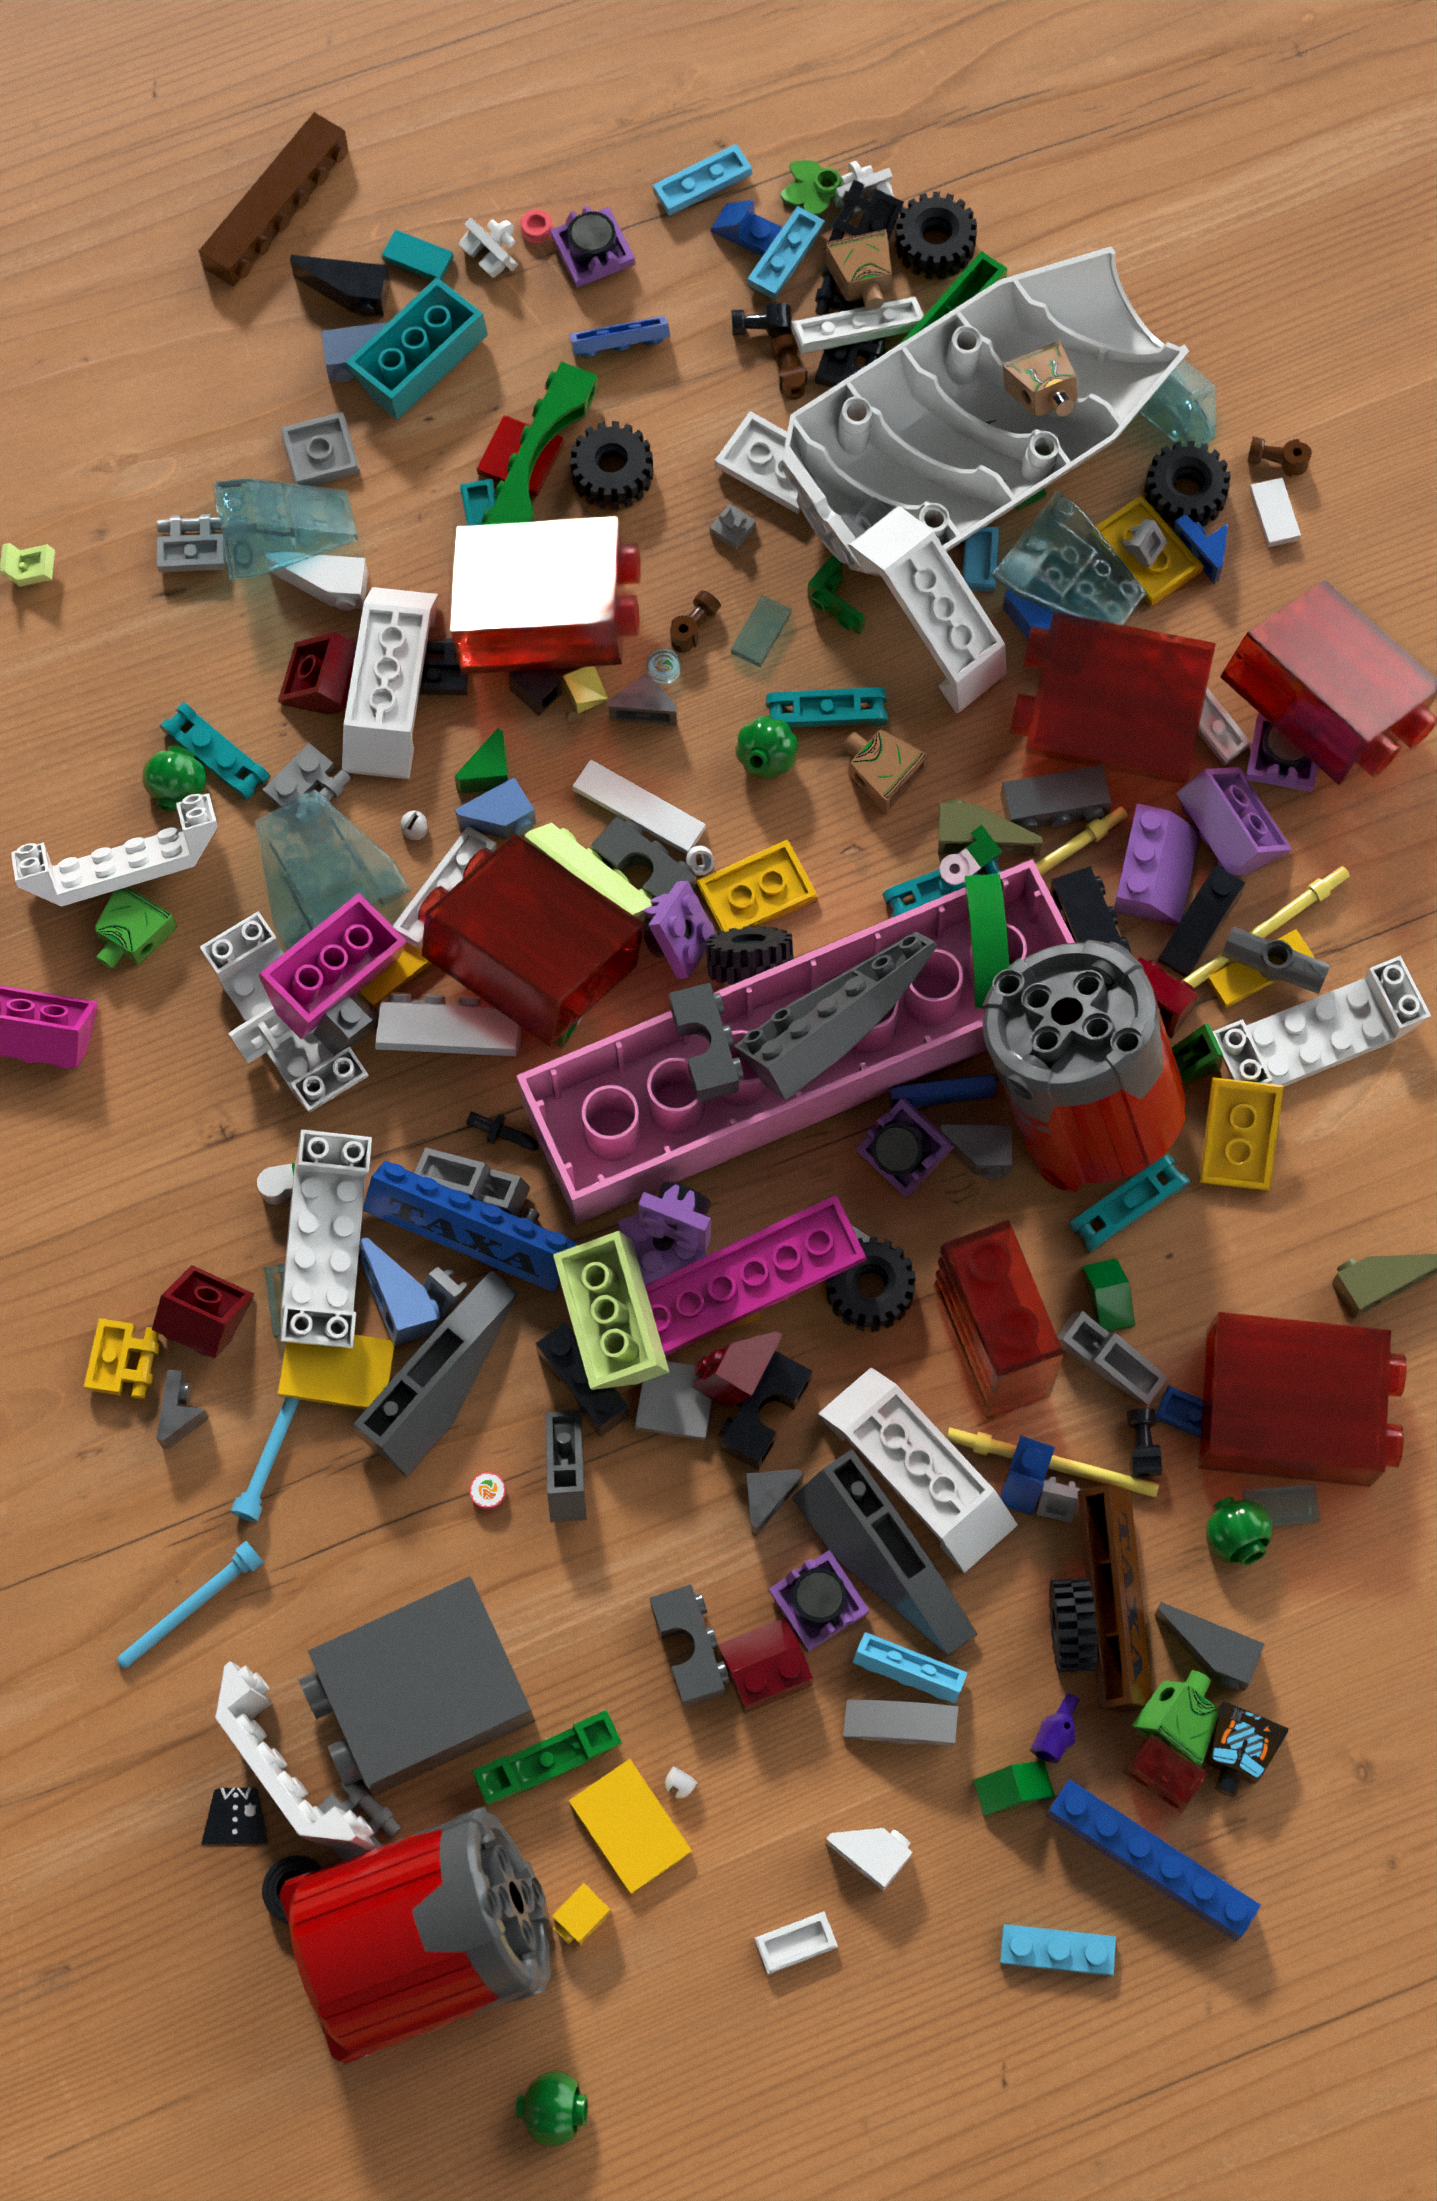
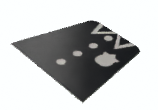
M218 1788L214 1790L201 1844L268 1843L257 1789Z

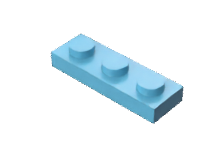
M735 144L654 184L653 193L667 215L670 216L751 176L752 167L738 145Z
M797 206L748 277L747 286L775 300L824 230L825 220Z
M867 1632L864 1633L852 1662L867 1671L882 1674L897 1680L902 1685L912 1686L932 1694L937 1699L947 1700L954 1704L957 1702L967 1676L965 1671Z
M1004 1924L1000 1964L1113 1976L1116 1937Z

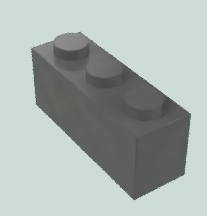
M1103 765L1002 782L1000 796L1006 820L1031 832L1037 830L1038 827L1049 825L1054 828L1064 827L1072 821L1085 819L1086 822H1091L1096 818L1102 819L1109 814L1111 798Z

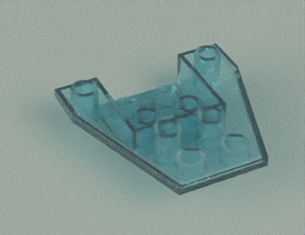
M251 478L218 481L212 484L216 512L219 513L223 533L225 558L230 580L266 575L358 540L347 490Z
M1058 491L1054 493L991 574L994 579L1016 596L1111 637H1114L1146 594V591L1084 511Z
M315 789L255 820L273 925L287 950L358 893L371 905L379 903L380 907H383L411 892L395 861Z

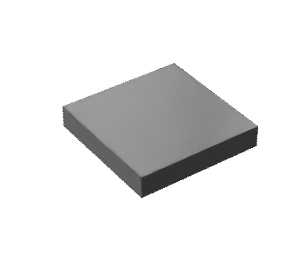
M344 412L280 428L296 489L360 474Z
M667 1361L670 1373L642 1382L635 1430L706 1441L713 1400L692 1388L697 1377L693 1374L695 1365Z

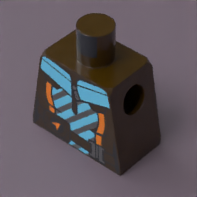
M1223 1701L1218 1707L1219 1716L1212 1734L1207 1764L1221 1770L1215 1790L1224 1795L1236 1797L1242 1780L1252 1784H1256L1260 1780L1286 1737L1289 1728Z

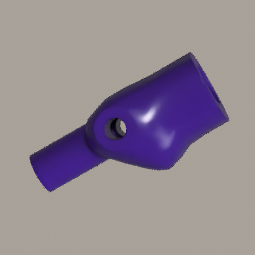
M1067 1693L1056 1714L1049 1715L1042 1721L1038 1734L1030 1748L1032 1754L1046 1762L1058 1763L1065 1750L1075 1744V1726L1071 1716L1080 1701L1079 1698Z

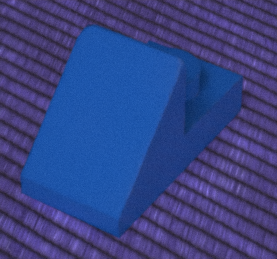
M747 200L726 204L713 224L711 232L763 257L783 227L754 214V201Z
M1184 514L1175 521L1173 531L1204 565L1203 572L1213 583H1216L1220 578L1223 567L1228 525H1224L1206 537L1204 528L1197 521L1193 522L1187 514Z
M1020 1435L1000 1495L1006 1507L1029 1515L1033 1514L1044 1486V1479L1055 1446Z

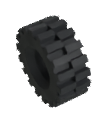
M933 192V198H928L927 193L920 195L919 202L913 198L908 201V209L903 207L900 211V218H897L896 253L898 258L903 257L902 264L906 268L911 265L913 266V274L919 276L920 272L923 271L927 279H932V274H938L939 279H945L946 272L950 271L951 275L954 276L958 274L959 266L963 269L968 266L969 259L973 258L976 246L977 221L976 218L973 219V211L970 207L965 210V202L962 199L954 202V195L947 193L946 198H940V192ZM938 230L947 234L949 239L943 244L936 245L925 241L923 235L928 231Z
M604 421L598 423V430L594 431L592 426L585 429L586 437L580 434L576 438V446H572L570 458L572 482L576 486L579 496L582 497L585 494L587 503L592 505L594 501H597L598 508L604 510L606 504H612V510H619L620 503H624L626 508L633 505L632 498L634 497L639 502L644 497L643 490L648 492L651 487V480H653L652 451L648 440L644 441L643 433L637 430L633 434L632 425L627 423L624 429L619 428V421H612V427H606ZM607 456H618L624 460L625 465L620 471L610 473L601 470L599 462Z
M1188 440L1187 446L1182 447L1181 441L1174 442L1172 450H1170L1168 445L1162 448L1160 456L1156 454L1152 459V464L1149 466L1144 493H1146L1145 499L1149 504H1152V507L1158 514H1162L1161 517L1166 523L1169 520L1174 522L1173 528L1175 521L1184 514H1187L1193 522L1197 521L1204 527L1208 524L1209 518L1214 521L1218 517L1219 511H1222L1225 506L1231 478L1230 471L1226 472L1228 464L1225 459L1218 461L1220 453L1214 449L1212 453L1207 452L1209 446L1202 443L1201 447L1198 448L1194 447L1195 441ZM1182 478L1192 479L1199 484L1200 490L1194 495H1184L1174 488V483Z
M747 926L743 927V929L732 928L728 932L720 931L717 932V935L712 934L709 936V939H706L708 976H710L711 980H717L718 983L728 982V985H733L794 959L792 934L787 933V930L784 929L778 930L776 927L765 929V926H758L757 928Z
M870 1237L869 1242H863L862 1238H858L867 1261L827 1279V1300L833 1306V1313L837 1317L841 1315L843 1323L848 1326L851 1323L856 1324V1330L864 1331V1327H871V1332L879 1331L880 1326L883 1325L887 1329L894 1325L896 1319L900 1321L905 1316V1311L912 1304L915 1291V1271H912L910 1258L905 1259L904 1250L899 1246L897 1249H894L891 1241L885 1239L884 1243L877 1242V1237ZM865 1273H876L883 1279L885 1287L879 1296L867 1298L859 1293L856 1283L858 1278Z
M1089 1578L1051 1580L1049 1584V1608L1056 1669L1058 1673L1096 1670V1620Z

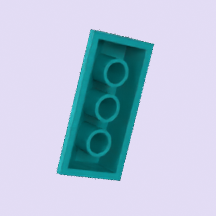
M436 277L345 362L346 366L372 400L398 420L488 335L484 315Z

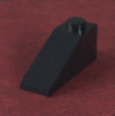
M291 255L290 263L294 278L350 312L366 317L373 315L384 316L390 285L387 265Z
M1215 865L1190 904L1158 961L1184 977L1189 976L1240 899L1245 882Z

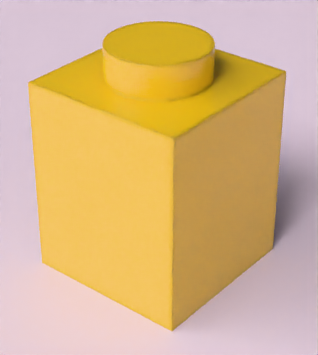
M583 1883L552 1915L553 1919L558 1923L553 1929L568 1944L575 1940L581 1946L612 1912Z

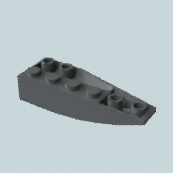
M918 932L904 937L885 950L790 1003L785 1008L774 1012L768 1021L757 1029L749 1031L743 1040L734 1046L736 1051L769 1090L787 1100L841 1059L890 1011L918 976L937 948L935 941Z
M491 1270L353 1424L352 1432L404 1476L408 1477L454 1423L518 1292Z
M853 1449L823 1468L792 1497L835 1559L948 1656L977 1636V1632L942 1577Z

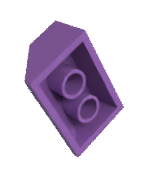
M1239 767L1204 769L1176 794L1182 802L1183 811L1188 817L1193 819L1200 830L1199 835L1201 839L1211 847L1218 858L1217 863L1220 868L1233 876L1248 875L1293 850L1248 780L1245 779L1246 777Z
M1137 804L1116 895L1115 912L1178 926L1184 912L1200 830L1170 810Z

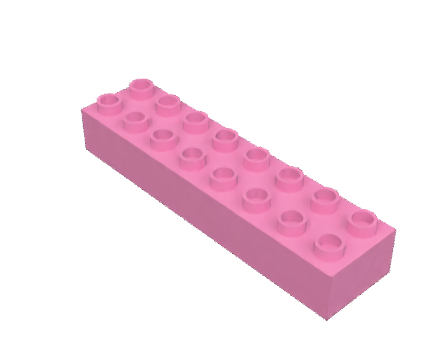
M1033 859L998 873L1001 878L1004 899L1009 965L1018 958L1024 959L1042 949L1060 944L1075 943ZM965 888L714 992L713 994L720 993L725 1013L720 1014L723 1026L729 1025L733 1035L734 1046L729 1047L732 1058L739 1057L743 1069L744 1078L739 1079V1092L697 1102L688 1071V1058L705 1053L710 1047V1043L703 1036L696 1034L679 1038L671 1011L521 1073L516 1078L523 1108L576 1225L641 1198L643 1192L650 1194L660 1190L664 1182H679L888 1093L892 1087L909 1084L986 1051L987 1047L983 1035L984 1010L975 1011L973 962ZM918 932L935 941L937 948L918 976L890 1011L841 1059L787 1100L769 1090L736 1051L734 1046L743 1040L749 1031L757 1029L768 1021L774 1012L785 1008L790 1003L885 950L904 937Z

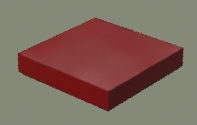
M503 415L477 467V474L497 482H505L509 474L507 466L513 453L518 454L522 446L519 443L521 434L526 425L529 427L531 425ZM556 435L546 445L537 459L529 482L530 495L538 497L564 444L563 437Z

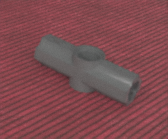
M1234 926L1221 955L1258 970L1268 980H1284L1316 994H1319L1330 968L1328 963L1293 950L1283 940L1269 941ZM1278 956L1283 960L1284 964L1275 965L1269 961L1268 957Z

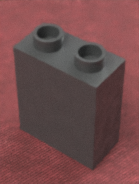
M471 1576L309 1650L308 1653L316 1671L299 1679L316 1720L334 1712L345 1738L329 1745L328 1749L345 1787L364 1779L367 1788L373 1796H377L535 1722L529 1703Z

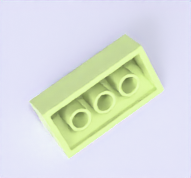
M549 823L527 832L524 836L525 866L629 947L643 932L646 916L644 910L645 908L652 907L650 901L653 897L643 889L637 890L618 869H610L594 850L583 848L567 829L562 828L560 830L553 823Z
M616 1231L553 1254L590 1389L635 1385L670 1373L632 1240L620 1231Z

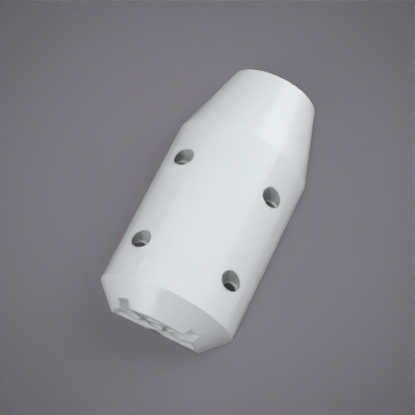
M1111 246L995 282L790 415L782 457L786 480L789 485L799 492L796 502L807 521L824 545L840 562L848 564L851 570L865 573L848 547L856 538L841 517L845 512L856 515L872 497L878 499L890 512L898 506L902 507L934 531L947 552L1111 445L1185 358L1189 350L1185 344L1181 347L1169 342L1163 344L1145 326L1132 307L1121 285L1115 262L1116 252ZM1060 341L1076 374L1078 398L1074 402V409L1067 416L1060 417L1054 410L1041 416H1034L1005 390L1002 364ZM997 420L991 424L985 423L987 421ZM879 572L867 573L870 575L881 577Z

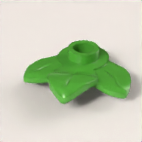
M800 160L791 162L789 167L795 181L781 192V199L792 206L804 205V210L813 215L823 213L828 209L830 201L836 197V188L843 186L840 178L841 175L832 168H822L815 161ZM830 184L832 187H823V185Z

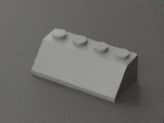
M393 992L390 993V998L385 997L381 1002L375 1049L516 1056L522 1045L523 1004H515L514 998L497 997L494 998V1003L480 1002V997L460 996L459 1001L445 1000L446 996L442 994H426L425 999H411L410 993Z

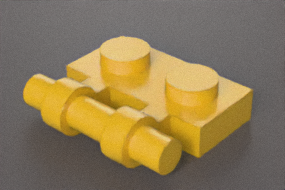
M99 1318L84 1388L89 1391L121 1396L123 1384L128 1382L133 1384L131 1397L144 1400L147 1387L152 1385L153 1374H151L154 1356H158L160 1344L157 1343L159 1333L153 1331L152 1327H146L144 1339L134 1338L136 1330L134 1324ZM131 1351L140 1353L137 1370L127 1369Z

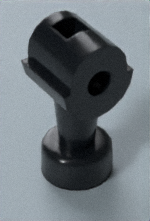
M772 302L764 306L763 313L746 316L743 309L732 310L733 336L745 335L746 329L766 330L772 338L792 334L791 307L785 303Z
M1151 1408L1130 1410L1127 1412L1128 1425L1131 1428H1135V1450L1130 1459L1131 1476H1161V1449L1159 1444L1153 1445L1150 1427L1156 1424V1412Z

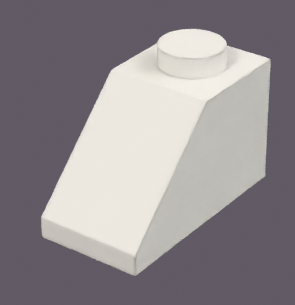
M884 1828L831 1833L826 1838L825 1843L882 1891L886 1889L913 1853L908 1849L911 1843L894 1829L891 1833Z

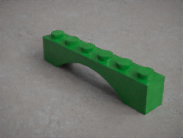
M562 361L556 372H550L545 385L546 395L544 399L539 398L534 406L531 427L525 426L519 442L522 446L518 454L513 453L507 466L509 474L505 482L500 481L496 487L494 494L496 502L493 508H487L483 515L481 527L484 528L486 542L522 555L534 529V511L529 499V482L534 465L543 449L557 434L571 424L586 417L597 393L598 375Z

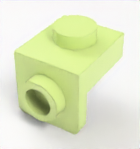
M10 543L3 544L0 573L19 587L52 580L55 549L46 544L19 550Z

